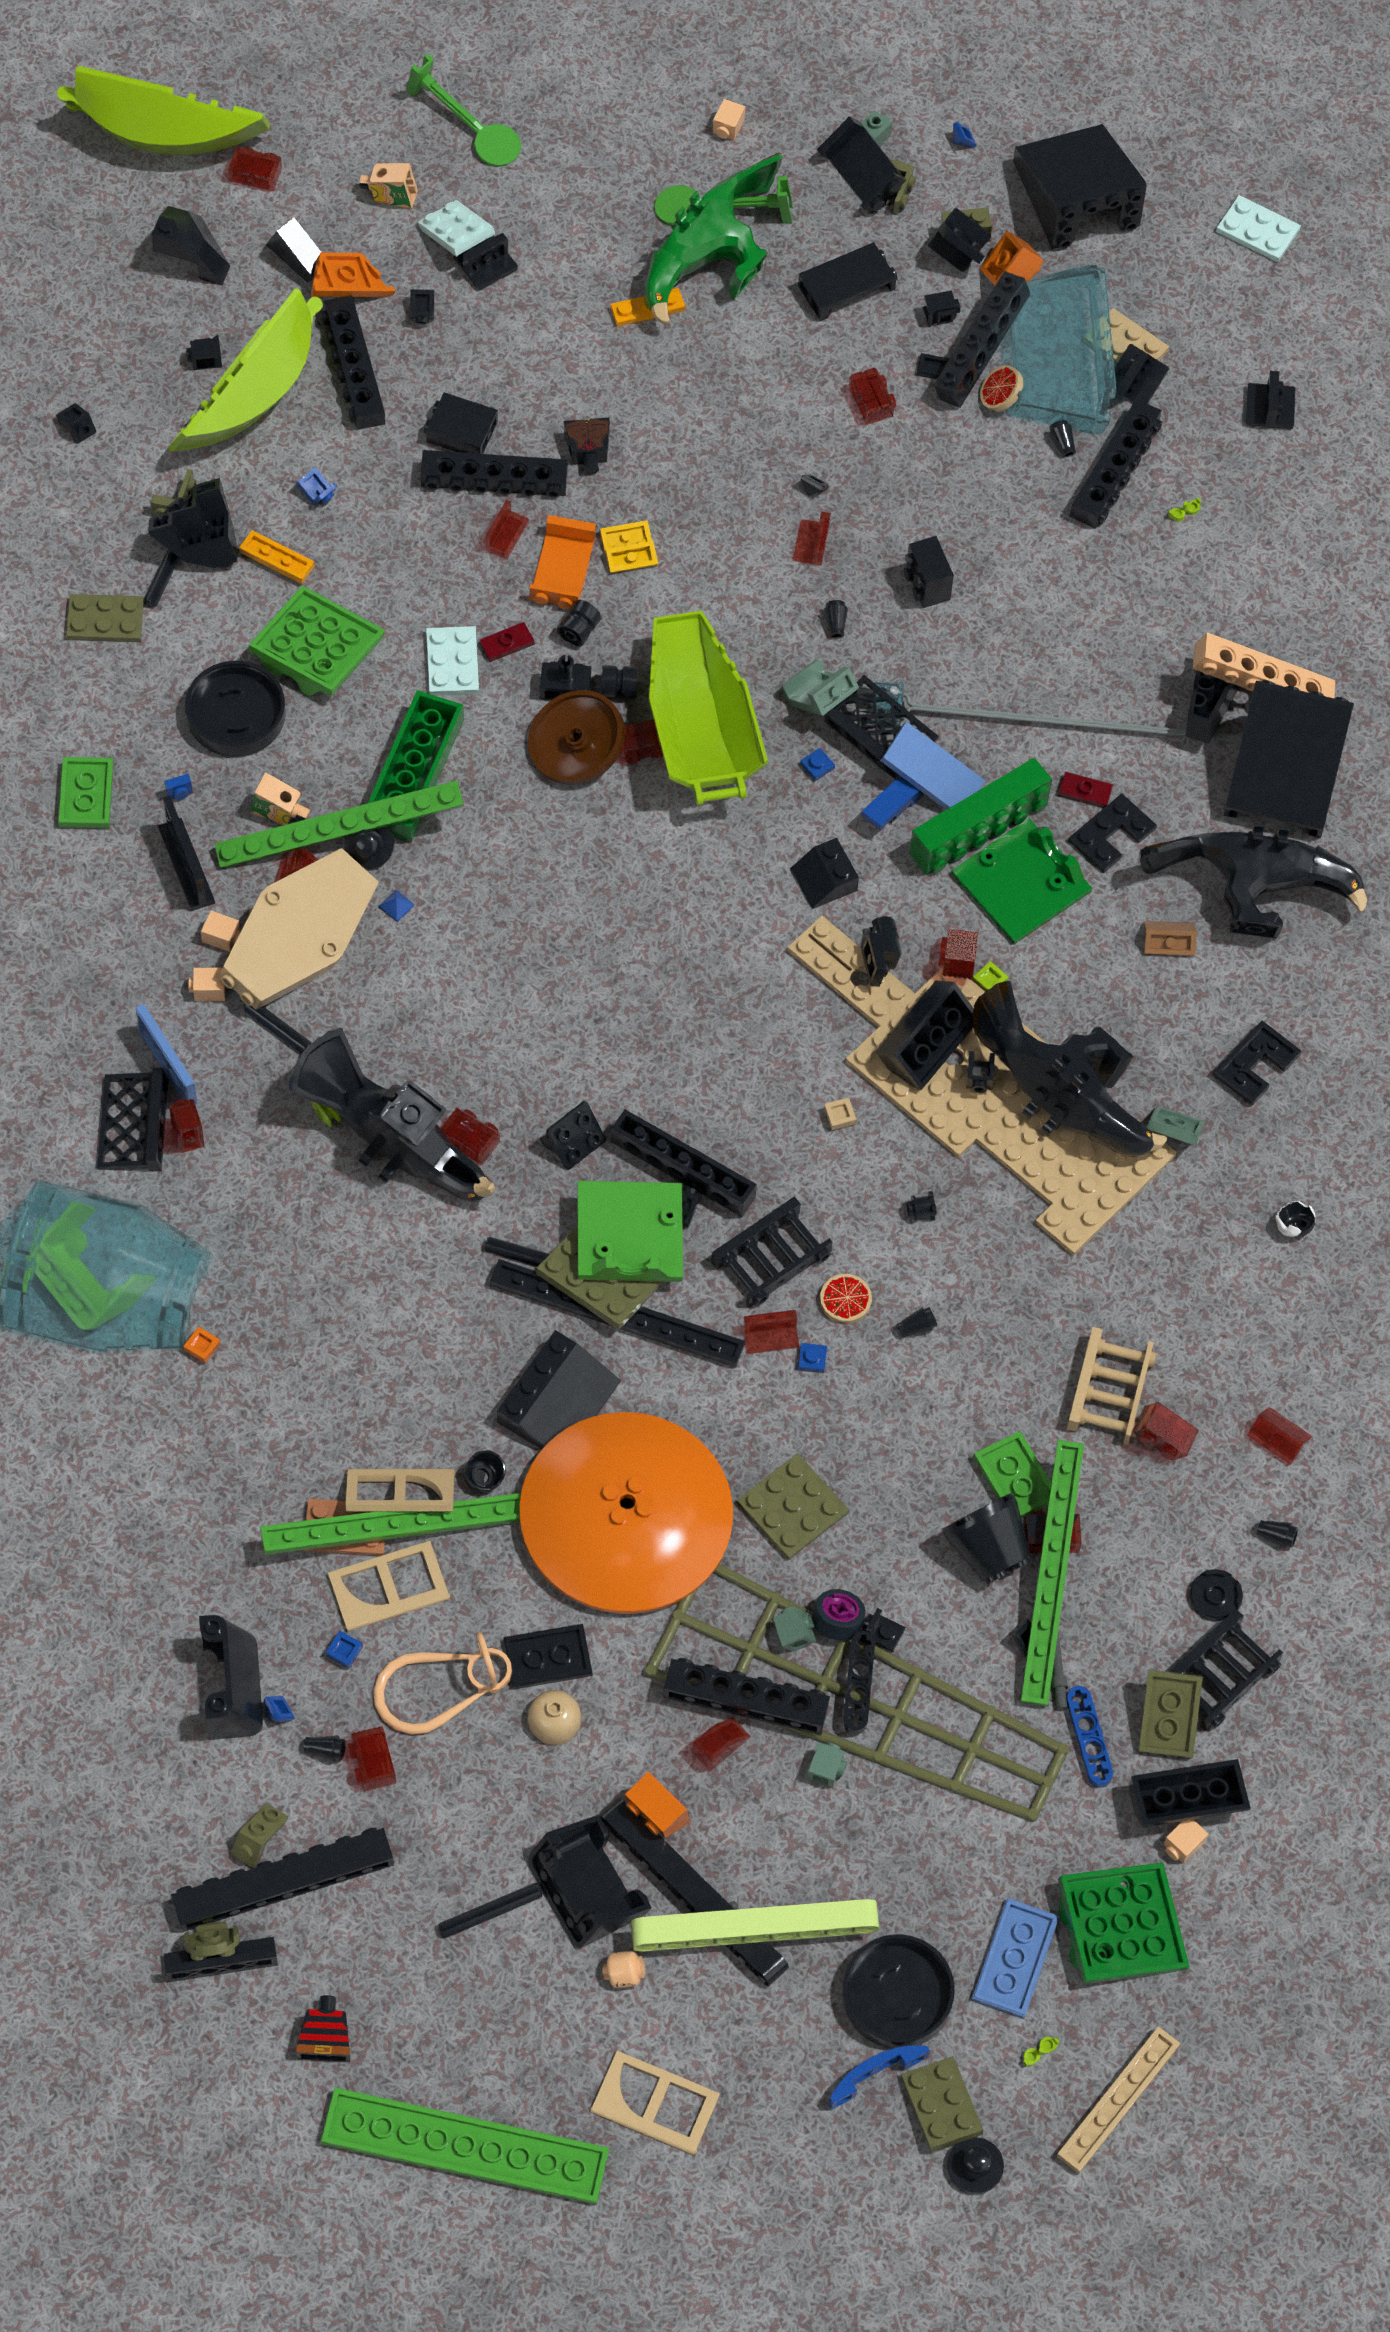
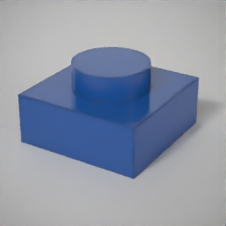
M821 748L800 760V765L814 781L835 769V764Z
M189 774L164 781L167 796L170 795L171 799L182 800L193 793Z
M801 1343L798 1370L824 1373L827 1346Z
M339 1630L327 1649L326 1656L350 1668L363 1648V1643Z

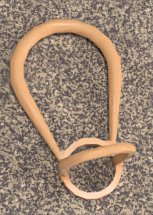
M482 1632L476 1634L479 1650L475 1654L430 1652L403 1654L390 1661L379 1673L373 1690L375 1708L381 1719L396 1731L411 1735L429 1733L447 1723L486 1692L494 1694L504 1688L512 1675L511 1662L502 1651L487 1648ZM490 1655L499 1656L507 1665L506 1676L500 1683H497ZM480 1657L484 1658L489 1674L490 1686L480 1684L473 1677V1666ZM469 1660L467 1667L468 1678L472 1685L478 1689L477 1693L424 1723L411 1724L403 1722L390 1713L385 1704L384 1690L388 1679L396 1670L407 1664Z

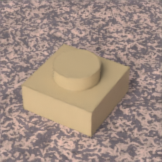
M849 1098L824 1104V1110L831 1130L856 1124L857 1119Z

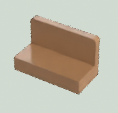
M1144 921L1145 954L1195 956L1197 930L1194 923Z

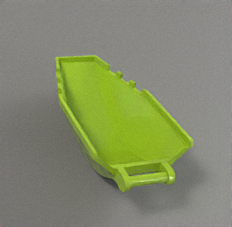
M83 66L76 67L75 88L61 86L57 90V97L65 102L69 110L84 112L107 134L119 142L138 150L156 154L198 155L217 152L246 142L270 128V123L263 113L235 105L232 111L217 107L219 102L217 100L211 99L209 105L195 101L196 94L189 93L188 98L174 95V88Z
M295 288L271 320L263 322L210 391L213 393L210 396L212 400L209 403L205 399L199 406L204 410L200 409L196 415L193 414L190 417V423L185 429H181L168 449L171 452L197 449L227 440L250 427L269 411L291 388L306 363L311 342L313 316L323 306L321 299L311 297L306 303L302 292Z
M702 610L655 617L653 619L649 703L668 777L670 780L692 789L697 806L704 805V802L733 797L747 798L744 781L768 764L747 682L744 678L740 677L736 670V664L727 656L726 648L723 643L720 644L717 640L715 631ZM734 783L737 786L732 788L702 792L701 790L702 788L715 787Z

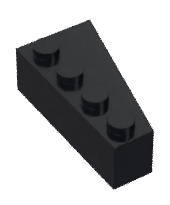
M1196 670L1187 719L1186 736L1209 744L1240 686L1227 683L1222 679Z

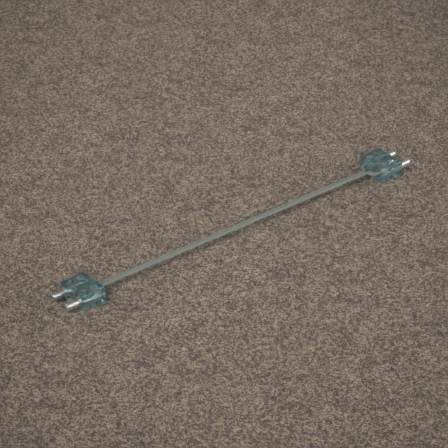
M874 681L877 686L900 705H902L903 697H905L907 704L910 706L907 708L909 712L915 710L1186 736V729L913 704L910 702V697L903 693V682L888 683ZM861 687L858 690V695L872 696V690L869 687ZM876 702L877 714L891 713V705L887 702ZM873 703L872 710L859 709V715L874 714ZM905 717L895 718L896 729L900 727L901 719ZM892 718L877 719L878 725L892 726ZM871 719L870 724L875 725L874 719ZM1215 732L1212 739L1241 742L1243 735Z

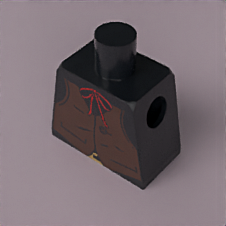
M609 417L564 421V438L573 465L584 464L586 474H596L599 471L598 463L607 462L610 432Z

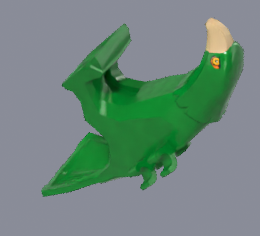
M780 153L763 159L745 170H740L722 180L702 198L699 197V191H695L689 199L691 204L686 210L687 215L684 212V207H681L675 214L676 221L671 228L673 231L660 249L653 252L644 286L645 305L652 311L657 321L662 324L670 322L667 304L669 294L675 284L683 276L714 260L730 259L737 265L728 286L730 296L734 300L760 272L768 252L765 249H760L754 242L751 228L735 218L733 199L768 192L782 163L783 157Z

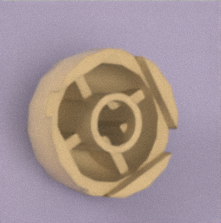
M550 1690L543 1692L534 1699L529 1708L528 1725L530 1732L545 1744L557 1746L567 1743L581 1728L582 1714L579 1704L572 1695L564 1691Z

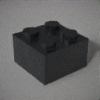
M937 536L910 543L908 554L905 555L906 567L904 568V575L908 582L911 581L914 586L912 592L915 600L920 601L923 608L950 601L954 574Z

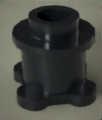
M928 1191V1196L923 1197L911 1195V1201H907L908 1216H913L914 1221H918V1218L930 1217L931 1221L935 1220L937 1210L933 1191Z

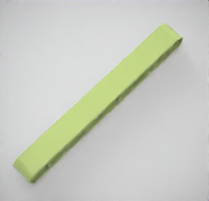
M871 1899L636 1918L631 1921L633 1949L636 1951L868 1934L880 1929L877 1902Z

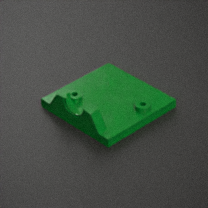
M1030 818L951 870L952 876L1014 945L1091 893L1093 889L1084 879L1077 859L1070 854L1068 856L1064 855L1055 844L1053 834L1047 826L1037 827ZM990 855L992 856V858L987 859L986 856Z
M1163 1862L1061 1875L1058 1878L1061 1891L1059 1917L1060 1921L1068 1926L1071 1937L1070 1962L1080 1970L1083 1984L1187 1970L1190 1967ZM1122 1882L1126 1883V1884H1127V1888H1125L1124 1886H1122L1121 1883H1122Z

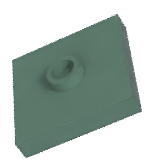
M1156 1106L1147 1128L1150 1131L1196 1146L1205 1122Z

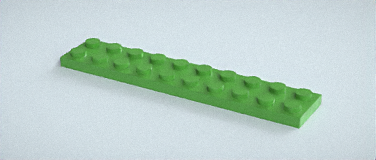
M336 2087L334 2088L321 2144L594 2205H597L609 2154V2148Z

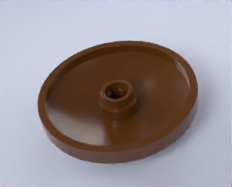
M588 690L567 692L548 702L536 715L528 735L529 754L538 770L548 779L565 785L586 783L604 774L619 757L625 741V724L616 706L602 694Z

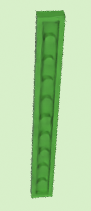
M456 780L214 844L219 865L222 869L359 834L361 830H374L463 807L464 802L459 782Z
M1057 1440L1021 1703L1048 1706L1084 1444Z
M521 1493L454 1501L453 1511H376L261 1526L260 1534L264 1555L517 1523L520 1522Z

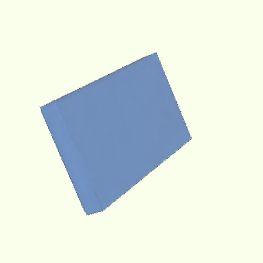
M907 721L902 725L880 760L946 810L980 790L985 782L983 778Z
M145 1004L136 1007L139 1033L160 1066L164 1069L187 1108L190 1109L196 1106L195 1083Z
M1007 1898L972 2000L1024 2019L1059 1916Z

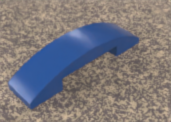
M921 2045L898 2047L881 2052L862 2062L838 2084L829 2100L830 2109L833 2110L855 2098L857 2089L854 2085L899 2061L905 2071L927 2059L930 2052L929 2048Z

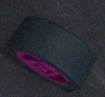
M830 1589L823 1592L817 1598L812 1619L814 1627L825 1637L837 1641L849 1640L855 1633L861 1631L866 1610L863 1602L853 1593L842 1589Z

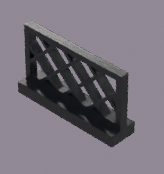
M863 675L857 681L859 689L865 684L872 690L873 697L858 698L859 689H857L825 714L824 722L896 780L900 775L880 761L889 746L881 745L878 735L893 734L894 739L900 730L895 727V718L905 717L912 726L914 724L917 730L925 733L933 742H936L939 736L868 677ZM876 702H887L891 705V713L877 714ZM859 703H873L874 714L859 715ZM845 704H856V715H845L840 709ZM892 718V729L878 730L877 719ZM874 719L875 730L864 731L860 727V720Z
M170 795L163 797L166 823L158 825V830L190 910L194 911L215 904V899L183 820L178 817Z
M153 1068V1071L148 1073L105 1074L98 1169L150 1168L151 1171H162L169 1082L163 1068ZM140 1081H149V1087L141 1094L134 1088ZM111 1082H123L126 1085L116 1095L110 1090ZM131 1090L138 1097L127 1106L120 1099ZM143 1101L147 1105V1110L138 1117L132 1110ZM118 1102L124 1110L113 1118L108 1113L109 1108ZM129 1113L136 1120L125 1129L118 1122ZM141 1124L145 1128V1134L136 1140L130 1133ZM116 1125L122 1133L111 1141L107 1137V1131ZM128 1137L134 1144L125 1152H122L117 1145L124 1138ZM139 1147L144 1152L143 1160L132 1161L128 1156ZM113 1148L120 1154L114 1162H105V1155Z

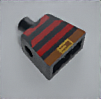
M330 1995L320 1996L319 2010H306L296 2048L298 2060L350 2062L346 2012L335 2010L336 1997Z

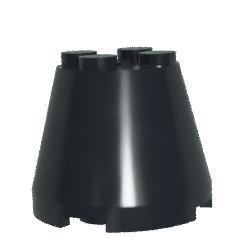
M1013 1492L941 1529L947 1541L987 1584L1007 1575V1568L1009 1571H1013L1031 1562L1018 1503Z

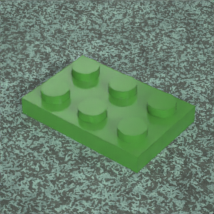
M63 757L59 827L110 828L113 758Z
M1021 1431L974 1453L973 1458L997 1498L999 1499L1013 1492L1018 1503L1021 1519L1048 1506L1051 1481Z

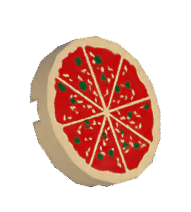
M1002 365L994 369L986 377L980 390V399L983 405L996 412H1001L1011 407L1018 399L1016 395L1019 390L1022 391L1023 388L1021 373L1010 365Z
M838 1274L831 1277L823 1285L820 1293V1306L824 1314L837 1323L853 1324L862 1320L868 1314L872 1303L871 1290L867 1283L860 1277L852 1274Z

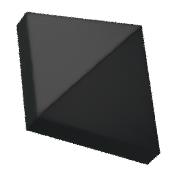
M811 474L802 475L800 478L808 496L825 491L830 487L828 486L829 484Z
M1026 1619L1011 1635L1023 1657H1027L1031 1629L1029 1619Z

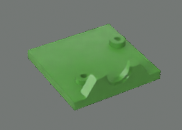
M302 585L248 646V651L258 656L264 668L273 674L275 678L278 679L280 675H287L297 682L302 694L310 697L321 691L332 696L384 637L385 630Z
M578 1181V1279L682 1282V1183ZM667 1214H672L673 1217H672V1218H667L666 1215H667Z

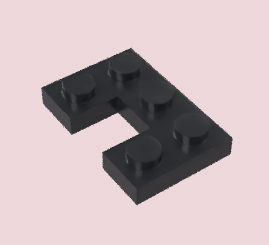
M1121 793L1069 837V842L1105 873L1122 858V854L1107 841L1110 836L1122 828L1134 840L1140 843L1156 830L1157 824Z
M1262 1020L1214 1070L1213 1076L1253 1106L1269 1089L1270 1084L1254 1073L1252 1069L1266 1057L1285 1072L1301 1055V1050Z

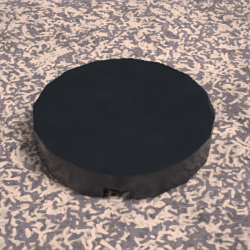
M1212 1569L1202 1572L1192 1582L1189 1598L1191 1606L1197 1614L1207 1620L1217 1622L1223 1621L1235 1609L1239 1610L1242 1604L1243 1591L1241 1584L1232 1577V1574L1224 1570Z

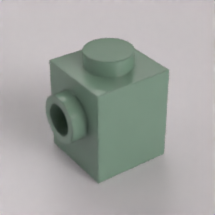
M875 110L861 122L879 146L891 136L892 122L888 117L879 114Z
M788 1607L783 1609L780 1615L773 1617L783 1648L793 1652L816 1642L812 1630L814 1622L809 1613L797 1607Z
M819 1742L808 1770L807 1779L833 1788L837 1776L842 1777L847 1766V1761L843 1760L845 1751L840 1750L841 1748L834 1743L826 1742L824 1744Z

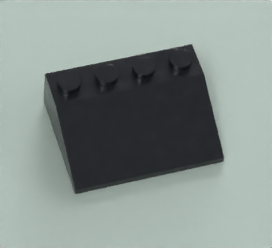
M555 1330L498 1408L497 1423L542 1450L548 1442L566 1428L579 1421L597 1416L621 1380L578 1343Z

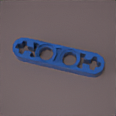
M1075 1686L1069 1690L1067 1695L1069 1714L1088 1780L1093 1786L1103 1788L1110 1784L1113 1777V1769L1091 1693L1083 1686ZM1079 1693L1080 1697L1086 1698L1082 1703L1084 1711L1075 1714V1712H1079L1080 1707L1077 1701L1072 1700L1075 1694ZM1083 1718H1087L1092 1721L1094 1727L1089 1731H1085L1079 1727L1078 1722ZM1090 1743H1094L1100 1747L1101 1752L1099 1755L1091 1756L1086 1752L1085 1747ZM1100 1761L1101 1771L1107 1772L1104 1780H1100L1099 1776L1094 1777L1097 1771L1096 1763L1090 1765L1089 1762Z

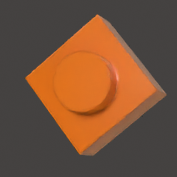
M198 1326L183 1348L184 1351L206 1364L221 1343L219 1338Z

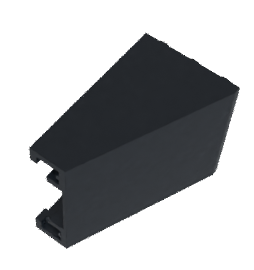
M1103 124L1015 147L1013 162L1052 249L1068 248L1075 239L1078 216L1091 215L1097 211L1114 209L1120 206L1117 221L1119 229L1122 231H1132L1140 226L1147 183Z
M1256 680L1224 816L1236 819L1237 812L1245 813L1244 817L1248 818L1250 813L1298 824L1299 830L1307 827L1310 829L1309 836L1321 838L1354 703L1342 697L1331 698L1316 691L1309 693L1300 691L1299 688L1294 686L1283 687L1275 685L1272 681Z

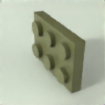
M70 594L67 640L141 642L144 596Z
M1148 1669L1139 1751L1193 1758L1203 1676Z
M953 2056L901 2074L902 2082L930 2152L983 2135L982 2125Z

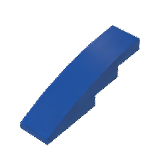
M900 776L862 811L861 817L881 831L893 818L897 819L909 806L912 807L924 793Z

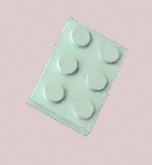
M1239 195L1218 225L1216 232L1279 262L1300 231L1301 225Z
M458 200L446 204L445 207L428 214L425 218L418 221L419 228L455 256L495 235L492 225Z
M476 626L426 628L429 693L431 695L479 694Z

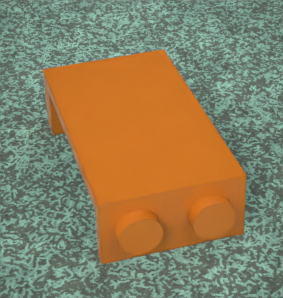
M548 515L546 536L534 583L530 584V600L540 605H546L547 603L555 604L562 609H570L576 600H580L596 537L595 523Z

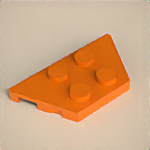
M320 252L316 259L311 296L346 297L352 295L353 297H390L394 295L395 288L392 285L387 287L380 279L382 274L370 264V261L363 253Z

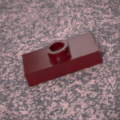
M525 622L479 639L489 662L535 645V641Z
M1065 772L1058 796L1104 808L1108 805L1113 784Z

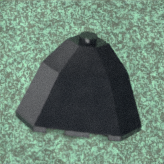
M168 206L159 216L151 234L153 252L197 263L199 265L200 280L223 285L230 269V264L203 218L192 212Z
M220 478L196 484L190 489L191 494L185 499L179 497L166 507L168 511L165 514L155 515L149 519L148 532L150 536L187 563L217 568L220 566L229 567L237 562L238 549L234 527Z

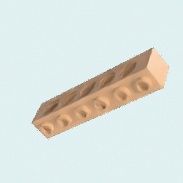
M1208 632L1195 643L1193 669L1206 675L1214 676L1227 683L1246 688L1249 691H1254L1256 680H1268L1278 686H1294L1299 688L1300 691L1309 693L1316 691L1324 694L1326 697L1334 698L1335 680Z

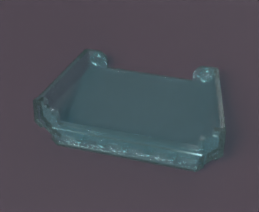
M1090 263L1026 281L1031 294L1010 327L1013 368L1018 370L1023 377L1022 391L1019 390L1016 395L1018 396L1017 401L1009 407L1011 417L1048 425L1060 420H1067L1068 424L1072 425V430L1094 435H1102L1108 426L1111 413L1107 412L1110 405V398H1115L1116 381L1106 271L1103 268H1098V265Z

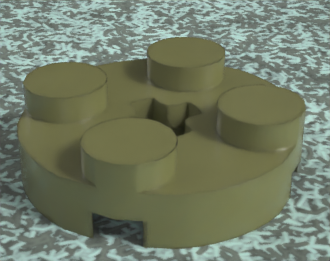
M224 1922L199 1925L195 1927V1933L189 1935L188 1931L183 1936L185 1951L190 1953L192 1960H203L207 1956L218 1954L222 1957L231 1956L235 1953V1947L240 1943L238 1927L233 1925V1929L227 1928V1923Z

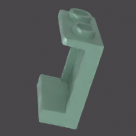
M815 659L782 684L781 688L792 707L823 716L859 689V686L849 667L843 666L836 673H830L825 671L820 660Z

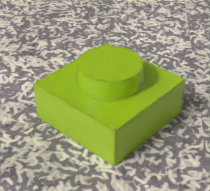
M989 961L973 976L972 981L981 989L987 991L996 983L1008 981L1009 976Z

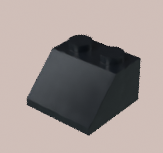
M838 838L814 846L791 867V871L812 909L858 891L859 877Z

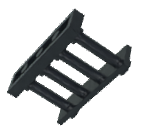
M795 1196L712 1252L711 1263L718 1270L722 1266L729 1267L749 1291L746 1296L748 1308L754 1304L757 1306L763 1304L769 1298L770 1293L817 1261L818 1263L826 1261L831 1255L832 1240L829 1238L820 1244L799 1220L801 1203ZM785 1223L791 1225L811 1249L810 1252L801 1258L796 1255L778 1233V1228ZM763 1238L770 1239L789 1261L790 1265L778 1272L757 1247V1242ZM744 1251L745 1253H750L770 1277L769 1280L760 1286L756 1285L737 1262V1256Z
M1237 1609L1169 1671L1189 1674L1191 1671L1194 1674L1198 1673L1226 1699L1219 1707L1214 1709L1200 1696L1199 1710L1207 1717L1202 1727L1205 1731L1211 1726L1217 1728L1226 1719L1224 1714L1267 1673L1270 1676L1273 1675L1282 1665L1280 1660L1283 1652L1280 1649L1270 1657L1242 1631L1241 1623L1244 1615ZM1228 1636L1231 1639L1235 1638L1263 1664L1253 1674L1223 1648L1224 1644L1222 1642ZM1209 1654L1212 1656L1216 1655L1244 1681L1234 1692L1204 1665L1206 1663L1204 1659Z

